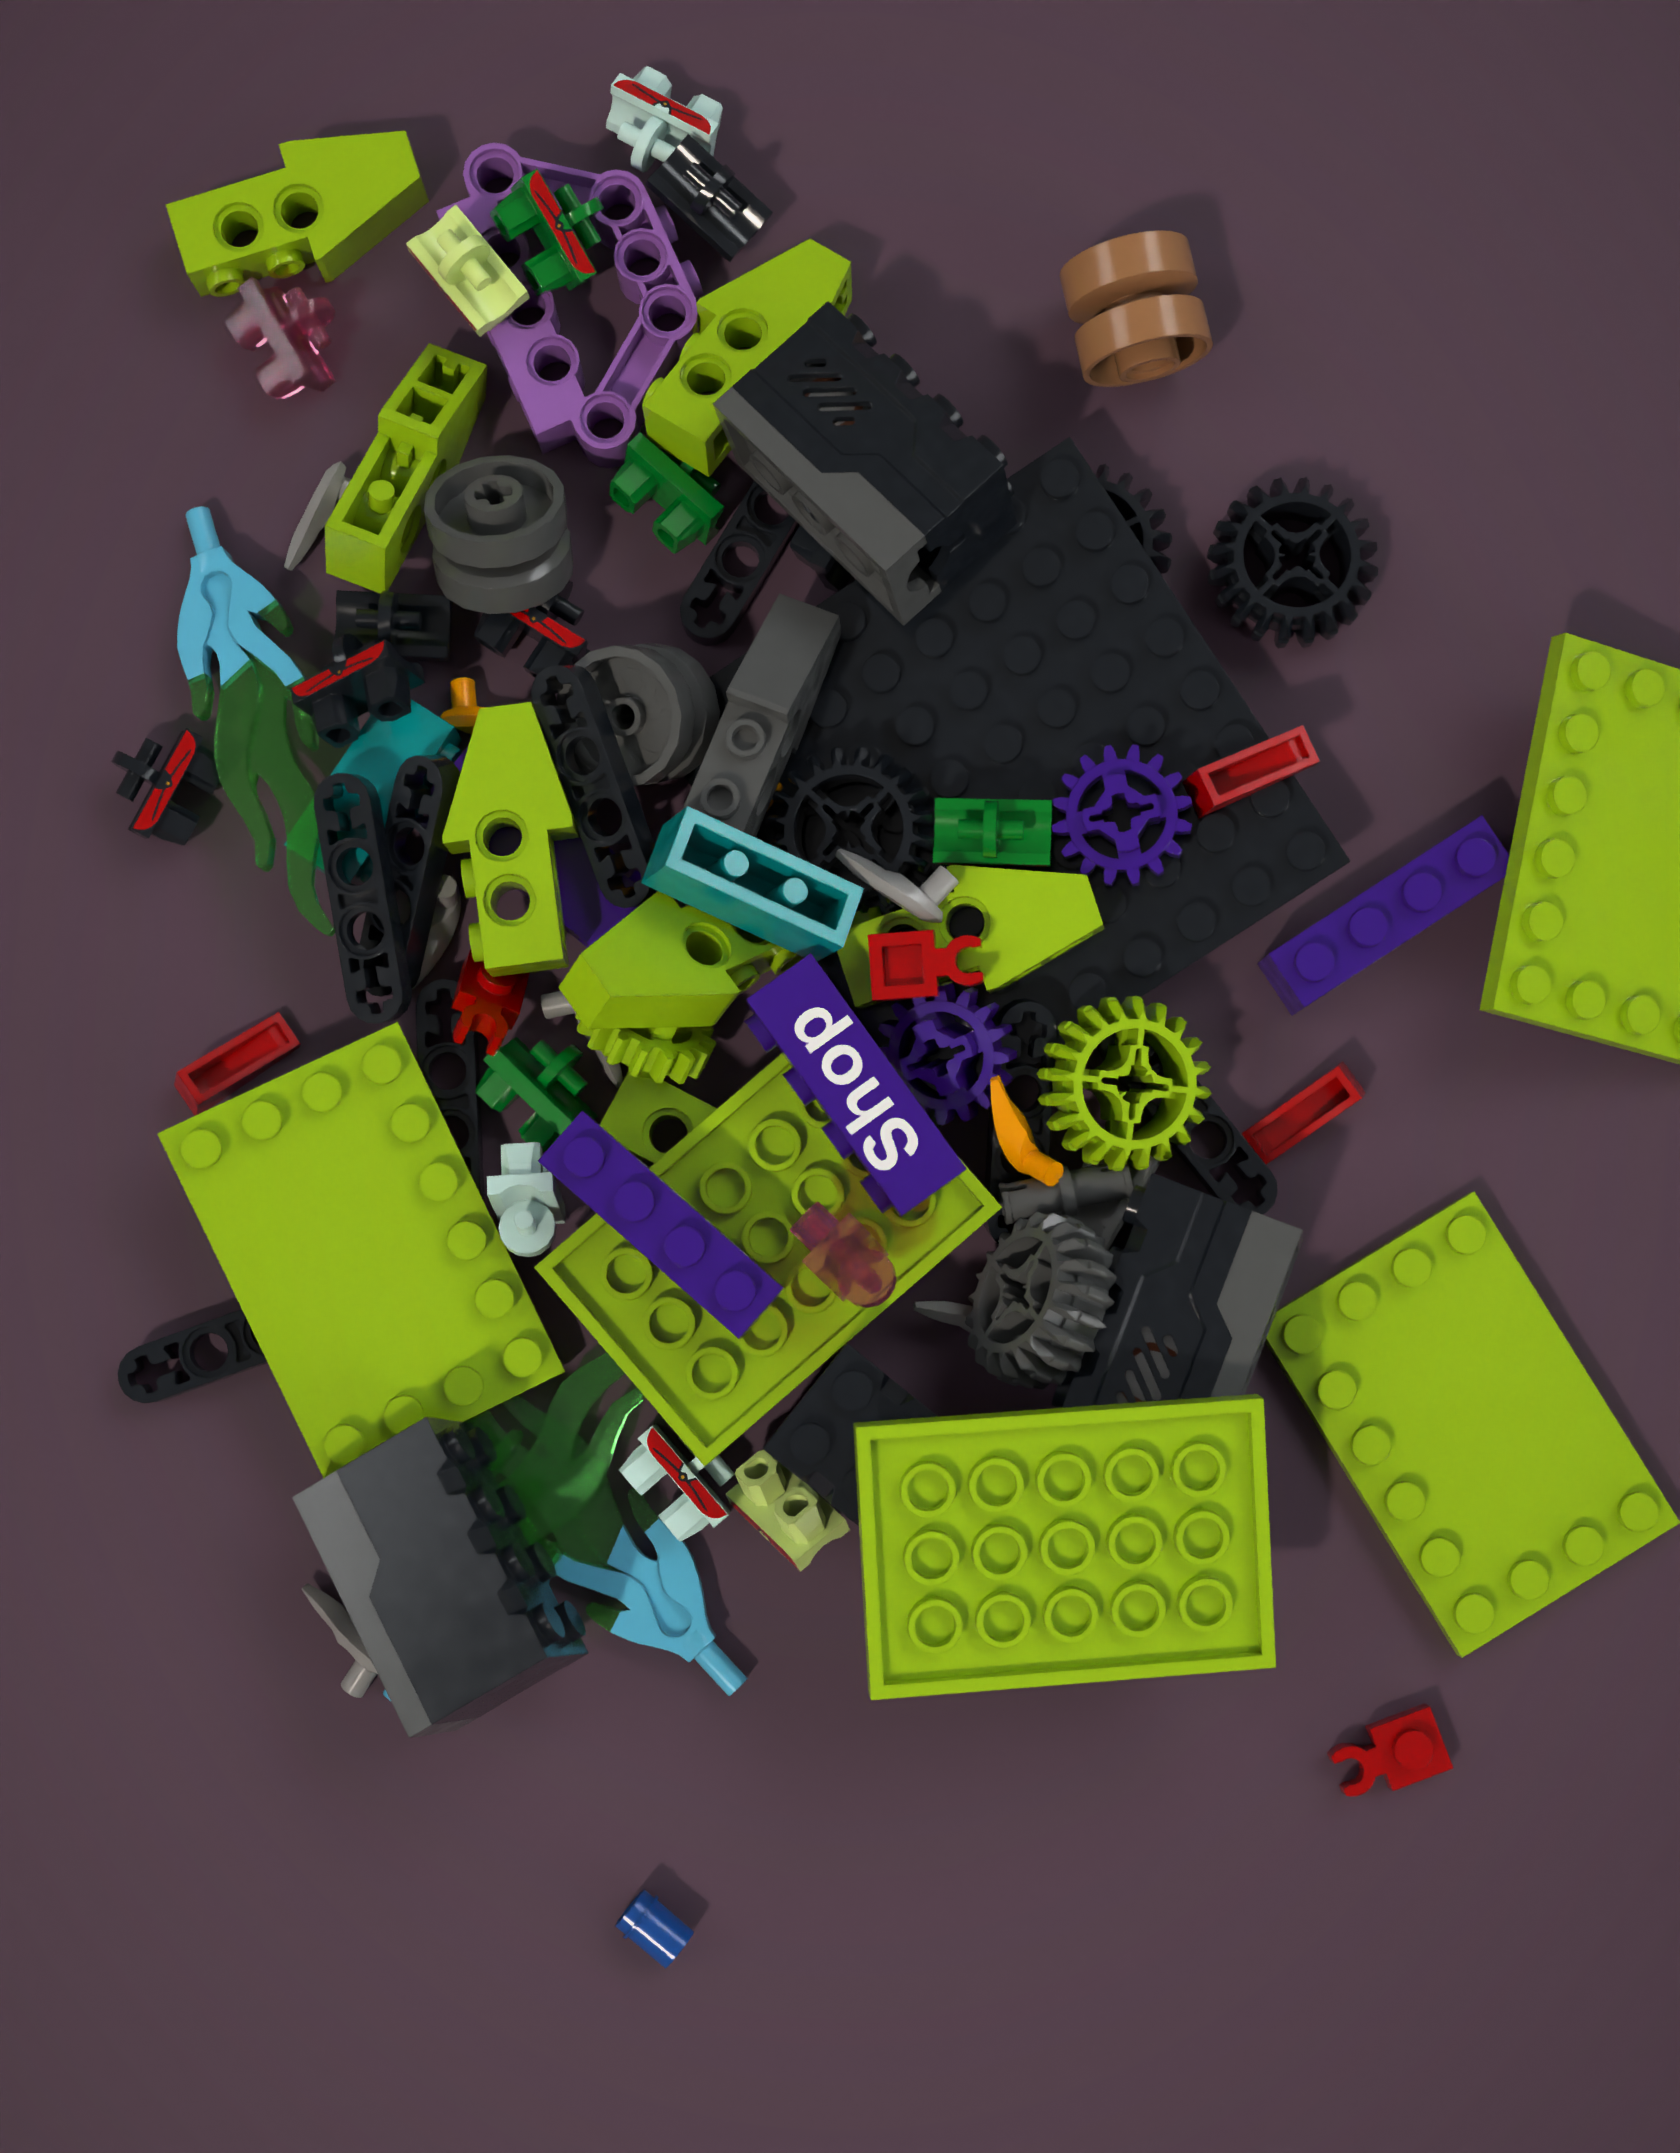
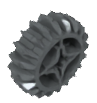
M1037 1211L1029 1220L1019 1218L1014 1224L1012 1233L1002 1232L999 1236L998 1248L995 1251L986 1252L987 1264L983 1272L976 1274L979 1280L976 1291L968 1296V1300L973 1303V1310L966 1317L965 1324L973 1329L968 1337V1346L976 1350L975 1362L984 1366L987 1372L996 1375L998 1380L1015 1387L1020 1385L1028 1389L1037 1388L1044 1390L1050 1383L1061 1385L1066 1378L1067 1371L1079 1372L1082 1355L1085 1352H1095L1094 1338L1099 1329L1107 1328L1102 1322L1106 1309L1114 1304V1301L1108 1296V1290L1115 1283L1117 1276L1109 1271L1113 1261V1254L1104 1249L1105 1239L1095 1234L1093 1229L1084 1226L1081 1221L1065 1214L1059 1216L1054 1213L1043 1214Z

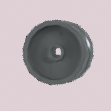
M512 455L486 456L457 464L438 476L425 493L424 514L428 536L433 543L432 558L436 581L445 597L462 608L487 614L517 613L542 605L564 589L573 575V551L570 531L567 528V506L564 485L554 470L536 460Z
M645 643L638 645H613L590 651L574 664L583 667L591 673L597 684L634 787L683 778L702 764L719 724L720 708L715 685L700 662L678 647ZM562 684L563 689L557 693L556 699L559 705L567 704V699L574 695L571 684ZM577 718L576 722L565 723L564 725L567 731L570 728L587 726L585 718ZM583 737L575 746V762L582 771L590 774L595 771L599 764V749L590 738Z

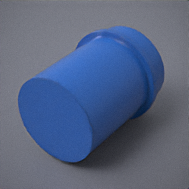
M643 1889L623 1912L615 1927L624 1933V1939H631L666 1969L686 1946L694 1931L658 1901L659 1897L657 1895L653 1897Z

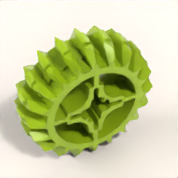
M1127 996L1122 1005L1116 997L1102 998L1098 1010L1091 1005H1083L1077 1009L1079 1025L1071 1021H1062L1057 1026L1061 1037L1066 1042L1065 1045L1047 1043L1043 1048L1049 1057L1056 1060L1055 1067L1040 1068L1036 1074L1043 1081H1052L1053 1091L1043 1093L1037 1100L1042 1106H1057L1058 1109L1049 1118L1046 1125L1050 1130L1055 1131L1068 1128L1061 1145L1069 1151H1076L1083 1147L1082 1160L1087 1164L1097 1165L1104 1159L1108 1169L1113 1171H1122L1127 1162L1132 1169H1147L1150 1163V1155L1157 1161H1167L1172 1158L1170 1142L1176 1145H1186L1188 1142H1191L1190 1135L1183 1125L1185 1122L1200 1124L1205 1120L1203 1114L1193 1108L1195 1099H1207L1212 1093L1205 1086H1197L1196 1075L1205 1074L1211 1066L1206 1061H1193L1191 1055L1198 1051L1203 1042L1198 1037L1181 1039L1188 1021H1185L1182 1017H1171L1166 1020L1167 1007L1164 1004L1150 1003L1145 1008L1143 999L1139 996ZM1116 1033L1115 1044L1108 1045L1107 1055L1102 1064L1094 1069H1085L1093 1050L1105 1038ZM1144 1039L1157 1053L1163 1067L1164 1077L1157 1075L1152 1070L1148 1058L1149 1047L1143 1046ZM1119 1076H1130L1131 1082L1144 1083L1146 1088H1130L1129 1091H1118L1117 1085L1102 1083V1078L1118 1079ZM1083 1089L1091 1091L1097 1097L1100 1103V1119L1106 1121L1105 1130L1090 1114L1084 1100ZM1155 1098H1162L1160 1106L1151 1120L1133 1133L1134 1124L1141 1122L1143 1109L1148 1102Z

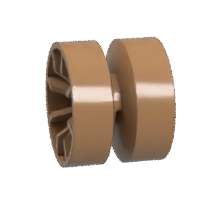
M1163 230L1124 235L1082 251L1062 267L1059 277L1069 318L1076 323L1083 324L1075 333L1074 340L1082 375L1086 383L1099 387H1119L1159 379L1195 364L1211 351L1213 341L1204 304L1201 299L1190 295L1196 288L1198 279L1189 241L1185 235Z

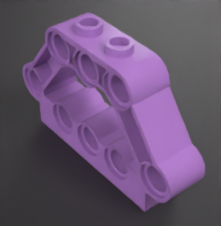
M493 142L481 145L471 152L464 165L463 176L469 197L439 209L436 213L440 221L449 209L457 205L497 255L508 252L520 257L517 263L509 269L526 288L530 298L495 328L487 331L488 338L497 351L508 376L507 379L513 394L523 409L542 454L577 440L584 455L595 465L605 468L622 466L625 462L627 444L640 432L639 430L645 421L642 403L648 388L657 378H665L678 363L681 351L687 340L693 334L699 333L696 298L703 296L704 293L697 273L690 260L679 263L671 243L679 239L666 206L663 204L654 208L646 188L639 178L630 172L615 169L603 172L602 174H596L520 157L516 150L506 144ZM535 169L539 170L564 215L565 213L553 192L568 183L571 185L581 205L593 198H599L604 209L589 219L602 240L600 242L614 250L613 257L620 290L627 299L635 304H640L639 317L595 393L586 397L583 394L585 378L578 350L572 341L559 335L561 326L552 293L548 292L537 296L523 273L521 265L533 258L527 237L523 233L507 243L490 217V212L512 193L511 188L521 177ZM496 178H507L512 181L509 188L500 193H490L484 190L487 183ZM617 204L628 205L634 209L631 215L621 220H612L604 216L607 209ZM644 258L652 259L659 264L654 272L644 276L635 275L628 270L634 262ZM526 308H539L545 312L541 320L535 324L527 326L515 322L518 313ZM673 313L684 319L683 324L673 331H661L653 326L656 319L663 314ZM560 362L570 367L567 375L557 381H546L539 377L542 369L550 363ZM611 418L623 423V428L619 434L612 438H598L592 434V429L596 423L603 419Z

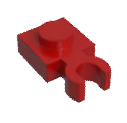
M934 930L868 935L872 1001L940 997V977H949L962 986H976L985 981L983 972L964 973L957 965L958 956L963 950L982 948V939L972 935L959 936L953 939L946 948L937 949Z
M470 949L461 969L451 1007L462 1012L453 1030L454 1042L462 1045L468 1031H477L482 1033L488 1040L486 1054L496 1055L507 1035L508 1029L512 1030L520 1014L530 972L492 977L485 970L484 961L474 962Z
M1426 1703L1365 1725L1371 1741L1369 1745L1360 1747L1353 1743H1340L1327 1752L1329 1760L1334 1764L1350 1758L1358 1761L1359 1772L1357 1776L1352 1780L1339 1784L1341 1792L1350 1797L1366 1793L1374 1784L1375 1778L1380 1775H1384L1388 1788L1395 1791L1453 1769L1432 1710Z

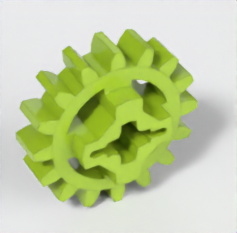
M577 1013L575 1015V1018L580 1020L577 1032L591 1037L587 1046L591 1050L601 1051L607 1057V1063L615 1065L621 1062L629 1067L630 1075L652 1078L656 1083L660 1084L663 1083L666 1075L678 1084H684L687 1076L694 1079L699 1078L716 1045V1041L710 1038L714 1031L712 1026L587 1029Z

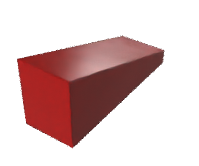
M1301 725L1201 767L1182 783L1188 796L1191 797L1192 805L1198 818H1201L1319 763L1320 760L1304 726Z
M277 1012L177 1071L174 1086L194 1116L210 1109L300 1047L301 1043L280 1012Z
M1342 1061L1241 1134L1267 1165L1362 1099L1366 1092Z

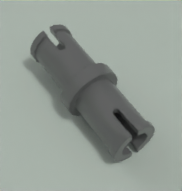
M1106 1163L1069 1170L1065 1164L1063 1165V1176L1054 1186H1047L1035 1178L1006 1184L1004 1182L997 1185L1005 1223L1006 1225L1013 1224L1019 1218L1029 1219L1036 1211L1043 1214L1062 1212L1063 1215L1075 1216L1078 1214L1077 1208L1124 1198L1127 1200L1133 1191L1129 1168L1126 1164L1122 1171H1113L1108 1169Z

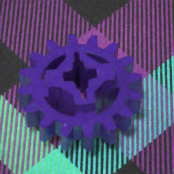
M1132 744L1126 759H1117L1113 747L1107 745L1104 747L1103 763L1096 765L1088 756L1083 755L1080 757L1084 772L1080 779L1066 773L1062 776V783L1071 793L1069 798H1053V808L1061 813H1065L1066 819L1052 825L1054 835H1070L1071 841L1061 851L1065 859L1073 858L1079 854L1085 858L1080 868V874L1089 876L1099 867L1104 870L1105 886L1112 887L1117 874L1127 872L1131 885L1138 886L1140 882V869L1148 867L1152 873L1159 877L1164 874L1163 865L1159 859L1164 853L1175 858H1180L1183 850L1173 840L1175 834H1191L1192 824L1186 820L1179 819L1178 812L1192 807V800L1190 796L1174 795L1173 790L1180 785L1183 777L1179 772H1176L1164 778L1160 774L1164 757L1159 753L1148 764L1140 762L1138 745ZM1126 774L1135 775L1148 781L1156 788L1160 795H1142L1128 786ZM1103 778L1105 791L1095 806L1079 811L1080 803L1085 793L1092 785ZM1125 801L1128 810H1139L1141 812V815L1131 819V830L1119 832L1115 822H1104L1103 817L1113 813L1114 802ZM1166 820L1164 830L1158 841L1149 850L1141 854L1139 840L1148 826ZM1083 837H1103L1116 846L1119 859L1100 854Z
M945 982L939 985L940 997L914 998L913 1002L902 999L895 1002L891 1007L899 1020L889 1019L880 1023L878 1028L884 1036L890 1038L889 1044L879 1047L927 1115L932 1109H935L938 1125H945L951 1122L956 1111L959 1117L966 1122L979 1115L978 1105L985 1109L992 1106L991 1077L1000 1075L1004 1087L1009 1085L1013 1077L1003 1070L1001 1065L1017 1058V1050L1002 1047L1001 1038L1013 1031L1011 1024L996 1026L992 1021L1000 1006L993 1002L983 1008L976 1005L978 989L974 987L964 990L957 998L953 982ZM953 1014L964 1019L973 1029L956 1022ZM913 1030L916 1040L909 1055L908 1044ZM960 1045L965 1047L964 1050L954 1054L952 1059L941 1061L938 1058L930 1062L927 1061V1057L936 1053L938 1048L950 1046L952 1049ZM983 1052V1067L978 1078L974 1067L980 1053ZM920 1079L935 1085L937 1091L926 1086Z

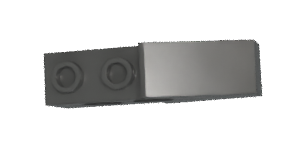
M779 593L726 691L728 703L683 809L689 806L756 838L791 753L796 754L841 636L839 615Z

